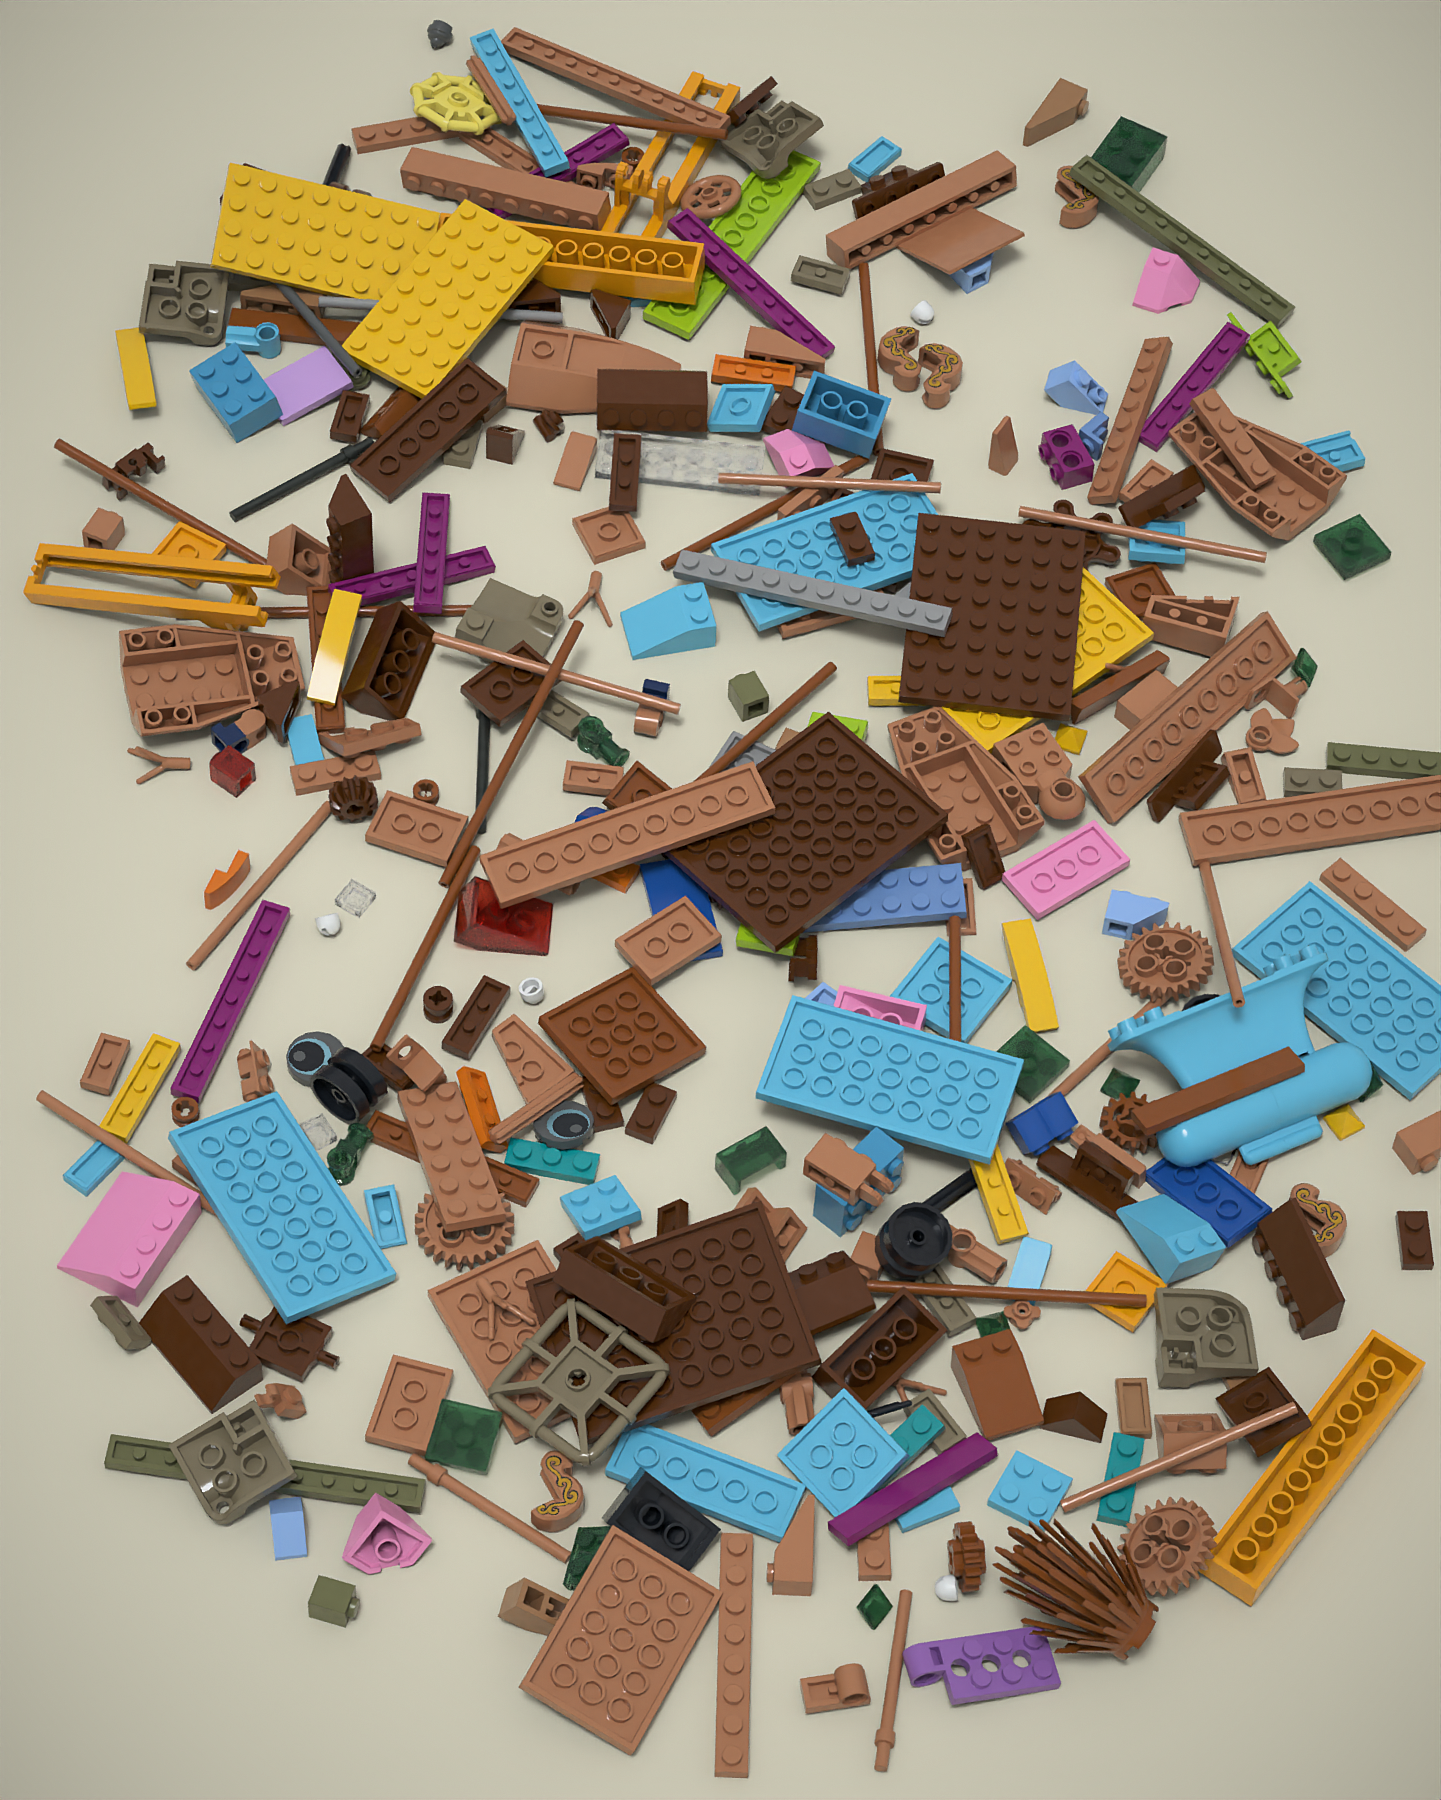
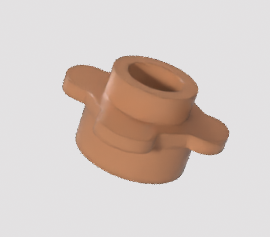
M1015 1300L1011 1306L1004 1308L1003 1314L1006 1318H1009L1013 1326L1019 1329H1026L1032 1324L1034 1318L1040 1317L1041 1310L1038 1306H1033L1028 1301ZM1023 1310L1025 1313L1021 1314L1019 1311Z

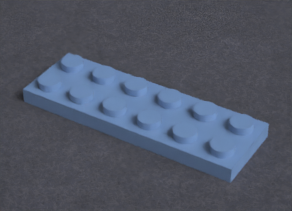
M961 863L883 870L803 933L949 920L951 916H959L961 919L967 918Z

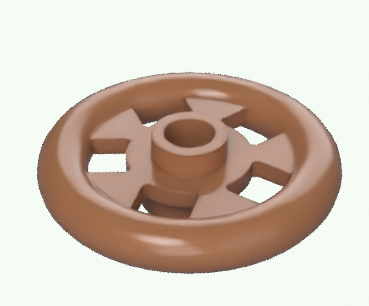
M713 175L702 178L686 189L680 200L681 209L683 211L688 208L700 220L721 216L738 203L742 193L741 186L736 179L726 175ZM731 191L729 196H724V192ZM699 202L700 206H698L697 208H694L692 206Z

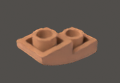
M590 163L578 165L576 184L602 191L604 186L615 189V173L618 164ZM629 166V167H628V168H629V172H628V175H627V179H628V180L631 178V176H632V174H633V168H634V166Z

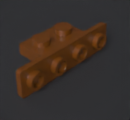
M936 162L918 171L906 167V165H898L893 167L889 173L871 177L869 182L861 185L862 196L852 200L856 220L944 177L943 164Z
M1190 465L1122 504L1118 509L1127 526L1139 528L1160 516H1163L1164 520L1178 514V507L1180 506L1182 509H1185L1198 502L1195 497L1205 492V485L1196 467Z
M1210 729L1147 799V805L1153 821L1160 822L1174 805L1195 811L1199 810L1230 775L1226 765L1213 763L1222 753V746L1216 730Z
M1086 1141L1078 1147L1074 1159L1057 1147L1051 1146L1037 1160L1036 1165L1119 1221L1121 1219L1116 1214L1117 1209L1138 1202L1127 1195L1135 1173Z

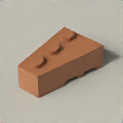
M1151 595L1144 614L1143 623L1154 632L1153 641L1212 657L1227 644L1240 597H1231L1230 600H1214L1213 596H1204V600L1187 599V596Z

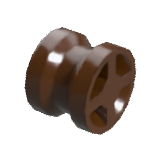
M433 986L426 990L423 996L425 1018L436 1024L448 1021L453 1014V996L450 990L443 986Z

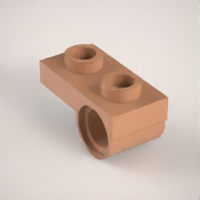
M852 1663L840 1666L834 1671V1674L800 1678V1689L806 1714L870 1704L871 1698L865 1670L861 1664Z

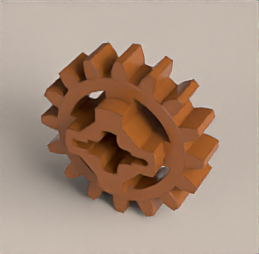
M1133 1091L1129 1098H1126L1123 1093H1119L1118 1101L1110 1098L1108 1106H1103L1099 1126L1102 1127L1101 1134L1109 1137V1140L1114 1144H1118L1121 1149L1128 1148L1131 1155H1134L1135 1149H1140L1144 1154L1147 1151L1148 1145L1152 1148L1157 1146L1156 1133L1146 1136L1131 1118V1110L1148 1104L1146 1094H1143L1141 1098H1136V1094ZM1120 1113V1115L1116 1116V1120H1113L1114 1116Z
M972 1521L954 1523V1539L947 1542L950 1574L956 1576L962 1593L979 1591V1585H981L980 1575L986 1573L984 1541L980 1540V1537L978 1538Z

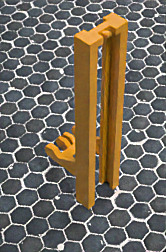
M692 71L679 95L695 101L698 94L704 96L708 90H711V96L715 98L720 93L722 95L714 110L726 114L740 102L741 87L730 83L725 86L704 79L703 74ZM657 131L629 180L627 179L629 164L624 162L618 163L615 173L614 207L601 231L618 233L638 197L642 196L654 200L653 215L641 236L662 238L667 230L668 220L675 216L680 207V200L684 192L695 181L717 140L698 136L672 182H670L671 178L662 175L658 180L657 189L651 187L653 171L675 133Z
M39 543L34 558L37 565L31 567L34 575L28 576L23 593L33 604L199 620L211 628L243 632L247 631L249 626L265 627L269 615L267 612L261 611L260 606H255L258 597L251 587L277 589L281 576L270 565ZM47 566L226 584L233 595L230 603L45 585L41 584Z

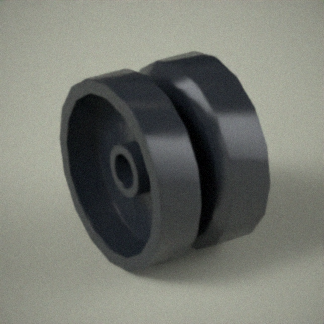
M340 1047L328 1059V1065H322L310 1077V1087L321 1105L333 1116L349 1125H357L370 1111V1107H374L388 1093L387 1084L378 1069L366 1057L349 1047Z
M919 1202L908 1203L898 1208L881 1226L875 1238V1253L880 1265L890 1275L905 1281H916L927 1277L945 1259L952 1246V1230L948 1220L938 1209L929 1204Z

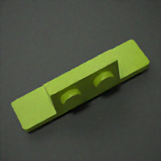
M1232 312L1228 313L1227 316L1231 324L1245 331ZM1269 321L1250 335V340L1244 346V349L1250 357L1257 356L1259 361L1256 362V365L1264 376L1268 373L1272 376L1273 379L1270 383L1278 394L1284 392L1288 399H1290L1293 395L1281 377L1302 361L1272 321Z

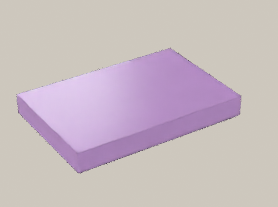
M326 346L317 349L263 379L278 400L283 415L277 419L283 426L339 396L343 390L348 391L354 387L352 380Z

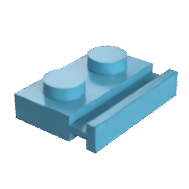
M1349 430L1300 443L1342 472L1364 466L1366 458L1356 441L1351 438Z

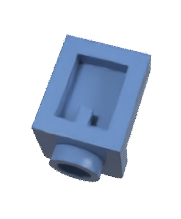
M1101 411L1079 430V436L1089 455L1096 461L1101 458L1103 440L1108 434L1109 417Z

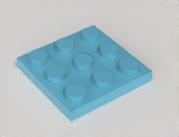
M937 937L890 997L927 1005L925 1025L949 1038V942ZM962 950L961 1042L967 1043L1011 988L1013 980Z
M845 1388L777 1454L782 1462L806 1485L834 1517L870 1497L910 1457Z

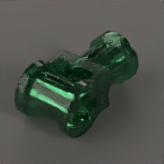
M586 716L580 720L578 725L580 734L577 738L579 749L591 754L596 760L602 757L609 765L622 767L629 758L630 751L626 748L622 749L612 740V733L604 727L603 722L598 717Z
M351 1123L347 1129L348 1134L344 1140L340 1139L336 1147L328 1152V1170L339 1186H345L354 1180L355 1170L360 1163V1154L366 1144L371 1143L374 1138L372 1131L363 1124Z

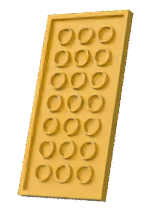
M230 162L210 268L334 297L380 300L437 233L440 213Z
M464 199L342 344V347L357 364L422 399L469 356L554 253V246Z
M1084 567L1082 570L1072 696L1108 672L1110 669L1105 667L1106 663L1119 664L1153 640L1154 632ZM941 707L990 754H992L994 743L1026 730L1041 719Z

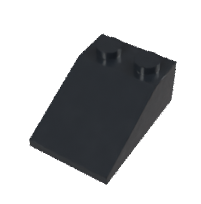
M642 1467L637 1470L602 1516V1519L610 1526L614 1525L687 1571L691 1570L721 1530V1528Z

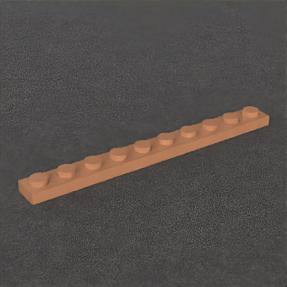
M514 27L501 40L505 50L511 55L672 122L727 129L731 124V118L727 114Z

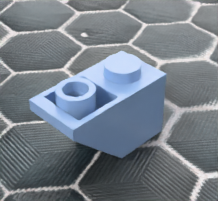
M994 252L949 276L966 294L988 284Z
M1075 360L1050 370L1044 389L1060 407L1097 415L1100 411L1103 412L1108 396L1104 388Z
M1112 889L1102 934L1132 940V933L1142 935V927L1151 931L1153 930L1154 923L1158 927L1165 923L1169 902L1161 901L1158 898L1135 895L1128 891Z

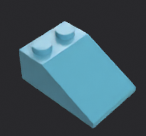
M704 582L673 587L620 612L632 660L715 647L716 623Z
M1165 1194L1119 1208L1116 1211V1214L1165 1284L1212 1269L1226 1249V1246L1210 1223Z

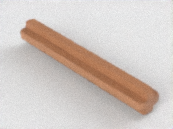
M472 55L466 62L468 69L501 122L507 126L512 125V122L516 120V114L482 60L477 58L476 55Z
M571 1073L489 1130L490 1140L496 1145L502 1144L583 1087V1078L577 1073Z

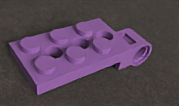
M1036 1626L918 1643L906 1648L902 1653L911 1685L914 1687L928 1686L936 1683L943 1676L951 1705L1055 1690L1061 1685L1047 1637L1029 1634L1033 1630L1045 1631L1044 1628ZM1012 1657H1024L1028 1662V1666H1017L1013 1662ZM990 1660L994 1662L998 1670L995 1672L987 1671L983 1667L982 1661ZM951 1666H963L967 1671V1675L957 1676L953 1673Z

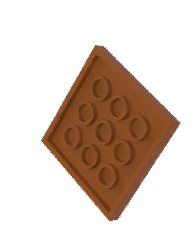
M634 967L539 1016L538 1020L540 1027L610 1105L619 1102L705 1054L707 1048Z

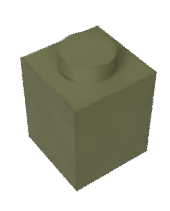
M755 671L739 674L729 680L728 698L742 722L768 713L769 694Z
M318 1575L308 1601L309 1617L346 1628L349 1618H355L360 1604V1599L356 1598V1585Z

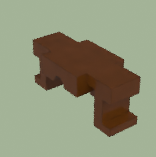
M146 443L138 450L135 448L117 461L112 469L127 478L131 474L141 477L146 473V464L156 473L165 467V457L162 455L157 458L153 454L154 447L150 443ZM105 477L102 478V485L107 490L113 487L117 491V499L119 501L128 495V491Z
M817 935L799 938L794 956H805V958H790L788 981L794 982V977H808V980H817Z

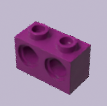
M1073 424L1043 432L1041 444L1038 446L1039 455L1043 461L1046 460L1050 475L1054 481L1057 480L1061 490L1092 482L1095 464Z

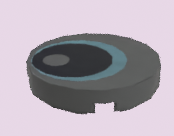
M319 1031L305 1033L297 1037L288 1048L286 1054L288 1072L295 1081L303 1086L310 1087V1077L322 1065H328V1059L340 1047L344 1046L339 1039L329 1033Z
M562 1101L533 1122L535 1136L540 1142L542 1140L550 1148L564 1150L582 1145L583 1140L587 1137L588 1140L591 1138L595 1128L592 1112L585 1105L575 1101Z

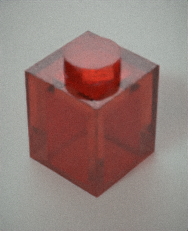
M229 745L222 752H217L210 760L211 780L236 798L256 781L255 763Z

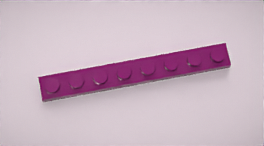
M686 208L668 220L667 228L681 241L704 243L705 264L774 329L823 358H827L834 352L835 346L692 211Z
M262 899L170 1088L171 1095L190 1097L198 1104L200 1103L289 919L290 908Z

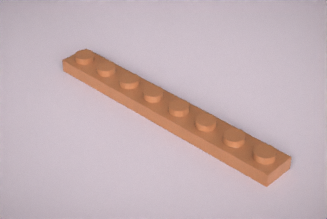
M1170 337L1144 340L1087 496L1091 505L1116 503L1173 345Z
M721 1533L719 1590L723 1593L719 1599L714 1777L748 1778L753 1534Z

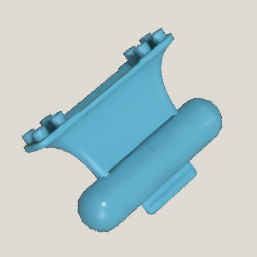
M1315 944L1299 950V953L1290 956V954L1274 960L1273 964L1264 967L1263 970L1266 978L1242 987L1245 1004L1240 1008L1233 1005L1229 992L1182 1012L1176 1011L1167 1016L1163 1015L1160 1006L1143 1013L1144 1016L1134 1019V1017L1128 1018L1118 1023L1116 1027L1108 1030L1112 1041L1107 1046L1111 1052L1135 1050L1152 1056L1170 1071L1181 1089L1205 1081L1288 1046L1305 1064V1072L1157 1132L1158 1149L1167 1161L1179 1167L1197 1166L1238 1148L1244 1162L1247 1165H1255L1319 1138L1322 1135L1323 1129L1317 1115L1358 1099L1366 1093L1370 1086L1373 1071L1370 1059L1361 1048L1352 1043L1341 1042L1315 1051L1310 1040L1304 1017L1305 990L1313 973L1328 961L1326 952L1319 953Z

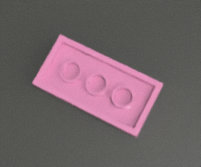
M1093 820L1002 874V881L1029 912L1039 920L1128 867L1130 858L1101 826Z

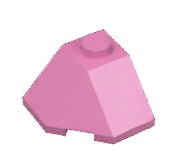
M1153 247L1144 266L1132 306L1159 314L1167 311L1168 307L1181 304V306L1190 304L1200 285V280L1178 255Z
M790 429L763 438L766 449L779 475L817 477L826 473L834 466L824 443Z
M375 1492L357 1515L342 1558L368 1575L381 1572L382 1568L399 1565L400 1568L412 1566L432 1542V1538L401 1507Z

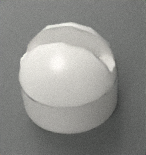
M924 300L912 310L910 316L920 324H928L933 319L934 310Z
M338 913L315 918L317 928L323 935L329 936L338 932L340 928Z
M527 978L519 985L520 995L525 1002L536 1004L542 1000L544 988L541 980L538 978Z
M946 1575L936 1581L935 1593L938 1598L944 1601L958 1600L956 1576Z

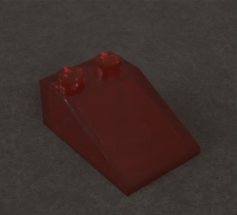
M474 876L458 894L453 942L479 951L546 956L549 953L553 904L534 897L501 909L489 881Z

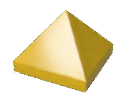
M1060 723L1055 740L1062 750L1080 755L1088 731Z
M1349 1104L1323 1116V1120L1340 1141L1365 1128V1125Z

